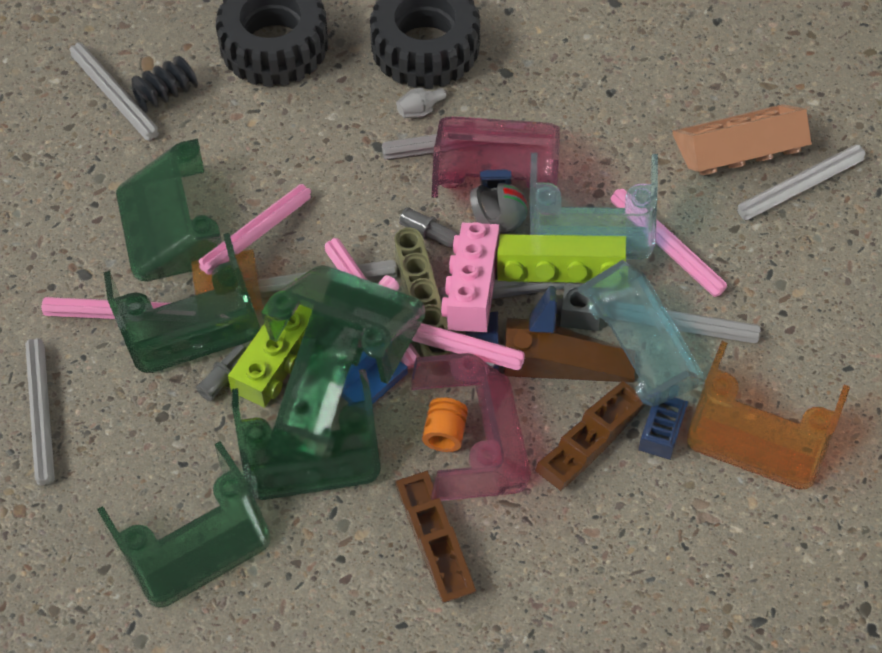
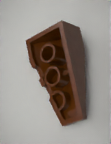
M507 318L505 347L523 351L525 359L520 370L505 367L504 376L634 383L635 351L555 325L553 333L529 331V319Z

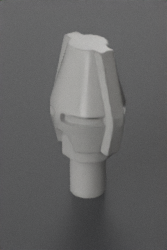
M423 88L411 89L396 102L397 110L403 118H422L433 111L432 106L435 105V102L446 99V93L443 88L432 92L430 90L425 91Z

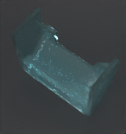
M531 153L530 235L626 236V259H645L649 257L655 249L658 154L651 155L650 184L632 186L625 196V208L561 207L560 190L551 183L539 182L538 153Z
M621 260L577 288L580 294L590 299L587 306L595 319L602 318L609 324L639 376L637 378L639 385L635 387V390L643 404L655 407L696 389L707 382L701 368L652 284L642 271Z

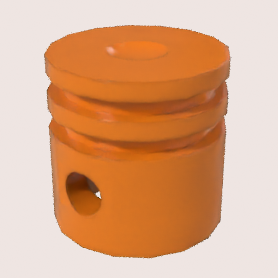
M451 398L433 399L429 403L422 442L436 451H458L462 445L468 416L466 405Z

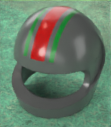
M498 183V186L492 189L479 185L470 192L473 214L478 223L499 224V232L504 234L515 231L525 221L528 213L527 200L523 192L514 185Z

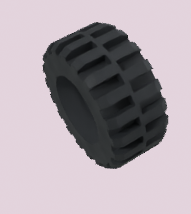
M223 0V4L218 8L215 20L221 57L224 59V64L242 80L247 78V82L254 85L263 83L265 87H273V84L286 86L289 85L290 81L295 80L298 82L304 79L306 73L310 75L317 69V64L320 65L325 58V52L328 50L329 43L326 11L321 0ZM279 25L293 29L289 33L275 38H263L253 35L257 30L267 26Z
M378 0L373 6V12L370 15L373 59L386 76L390 77L392 75V80L399 84L405 82L408 83V87L417 88V86H425V89H433L434 85L439 84L440 87L449 85L450 80L457 81L464 76V72L470 71L474 66V61L478 58L480 47L479 10L474 5L473 0ZM421 27L436 28L446 33L443 36L429 40L415 39L405 35L408 31Z

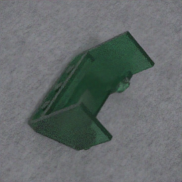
M229 232L223 234L230 261L217 266L212 272L211 278L214 290L153 309L150 299L142 293L134 292L120 296L110 270L103 272L108 303L133 363L139 371L154 373L252 341L259 332L260 325Z
M314 304L264 456L275 460L321 462L323 456L330 457L335 438L330 436L331 426L351 365L358 366L364 347L358 346V343L364 331L366 320Z
M365 369L359 370L363 401L349 403L341 409L338 417L340 430L275 440L272 427L265 419L258 417L243 419L239 389H232V410L244 483L247 493L252 498L269 500L364 485L376 480L380 474L381 465L371 392Z
M221 441L214 444L220 468L224 473L213 485V494L219 506L165 537L157 540L151 529L144 525H133L119 533L105 508L101 506L97 509L110 540L145 599L154 607L163 608L175 603L261 553L270 543L269 527L251 489Z

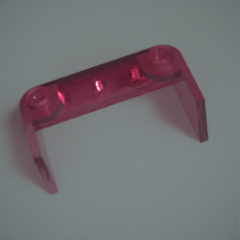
M469 117L442 118L439 121L433 150L431 198H438L440 185L444 188H457L465 182L466 176L480 177V171L507 169L511 170L512 179L526 180V186L533 193L543 195L550 192L549 205L555 206L559 168V126L546 122Z
M471 353L416 357L410 383L411 390L476 386L487 441L478 442L472 447L469 454L470 467L438 470L431 495L432 500L440 498L441 501L516 494L522 492L527 487L531 477L510 380L506 375Z

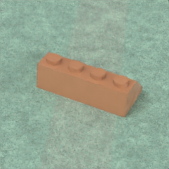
M783 104L672 131L688 169L697 171L700 175L716 173L718 171L717 167L725 165L728 168L741 167L746 165V160L754 158L756 161L770 160L774 158L773 154L783 152V154L798 153L802 151L801 147L812 144L807 110Z

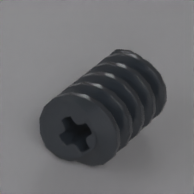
M178 55L173 58L172 62L167 60L162 63V67L156 65L152 68V73L146 70L142 73V78L136 75L131 81L134 97L139 107L145 113L148 112V102L154 108L158 107V97L167 103L169 101L168 92L177 98L179 96L178 87L185 93L189 92L188 82L195 88L198 87L197 77L193 69L184 58Z

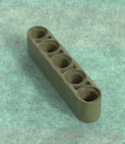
M411 227L400 229L394 237L395 260L412 321L423 324H435L434 327L448 330L446 317H442V303L423 237L417 229ZM419 343L424 364L430 371L436 373L444 372L451 367L453 352ZM440 350L443 351V353L437 354L433 353V351Z

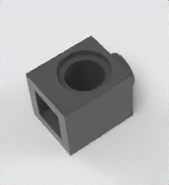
M565 283L564 295H557L556 314H561L560 327L598 331L603 287Z

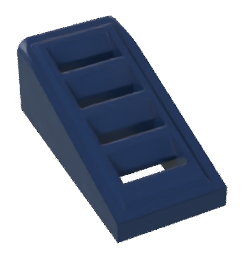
M511 170L480 171L481 185L491 189L496 188L498 183L512 185Z
M657 392L640 439L638 450L671 460L689 401ZM661 403L678 408L679 410L676 412L659 406ZM657 413H660V414H663V415H667V416L676 418V420H675V421H672V420H669V419H666V418H662V417H659V416H656V415H657ZM654 422L671 427L673 429L671 431L665 428L655 426ZM654 432L670 438L667 440L650 434Z

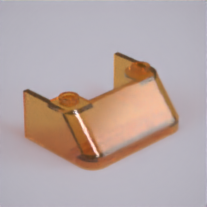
M721 341L688 430L687 442L689 446L698 453L799 490L810 488L815 483L850 386L843 385L833 411L823 407H812L804 413L800 424L735 400L739 389L738 382L731 374L720 370L728 345L727 342Z

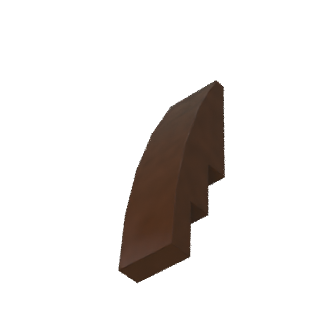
M624 381L620 382L584 412L582 420L561 437L559 445L538 462L535 472L562 491L617 438L645 407L648 399Z
M428 470L396 480L395 486L442 604L476 593L453 526L449 524L441 499L437 497Z

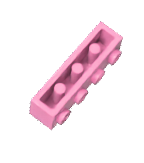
M462 223L460 235L454 236L453 252L456 255L450 256L449 270L452 276L446 277V295L448 297H443L441 308L442 317H447L448 330L487 332L497 271V252L500 236L499 224Z

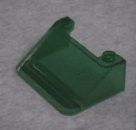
M198 138L177 143L121 183L116 190L133 276L140 281H152L200 270L199 260L222 243L219 226L216 221L205 215H199L191 220L181 178L205 172Z
M326 265L312 268L272 295L261 312L269 339L273 341L278 340L299 305L365 328L361 338L363 351L368 356L376 359L380 380L386 384L389 383L425 317V308L419 299Z

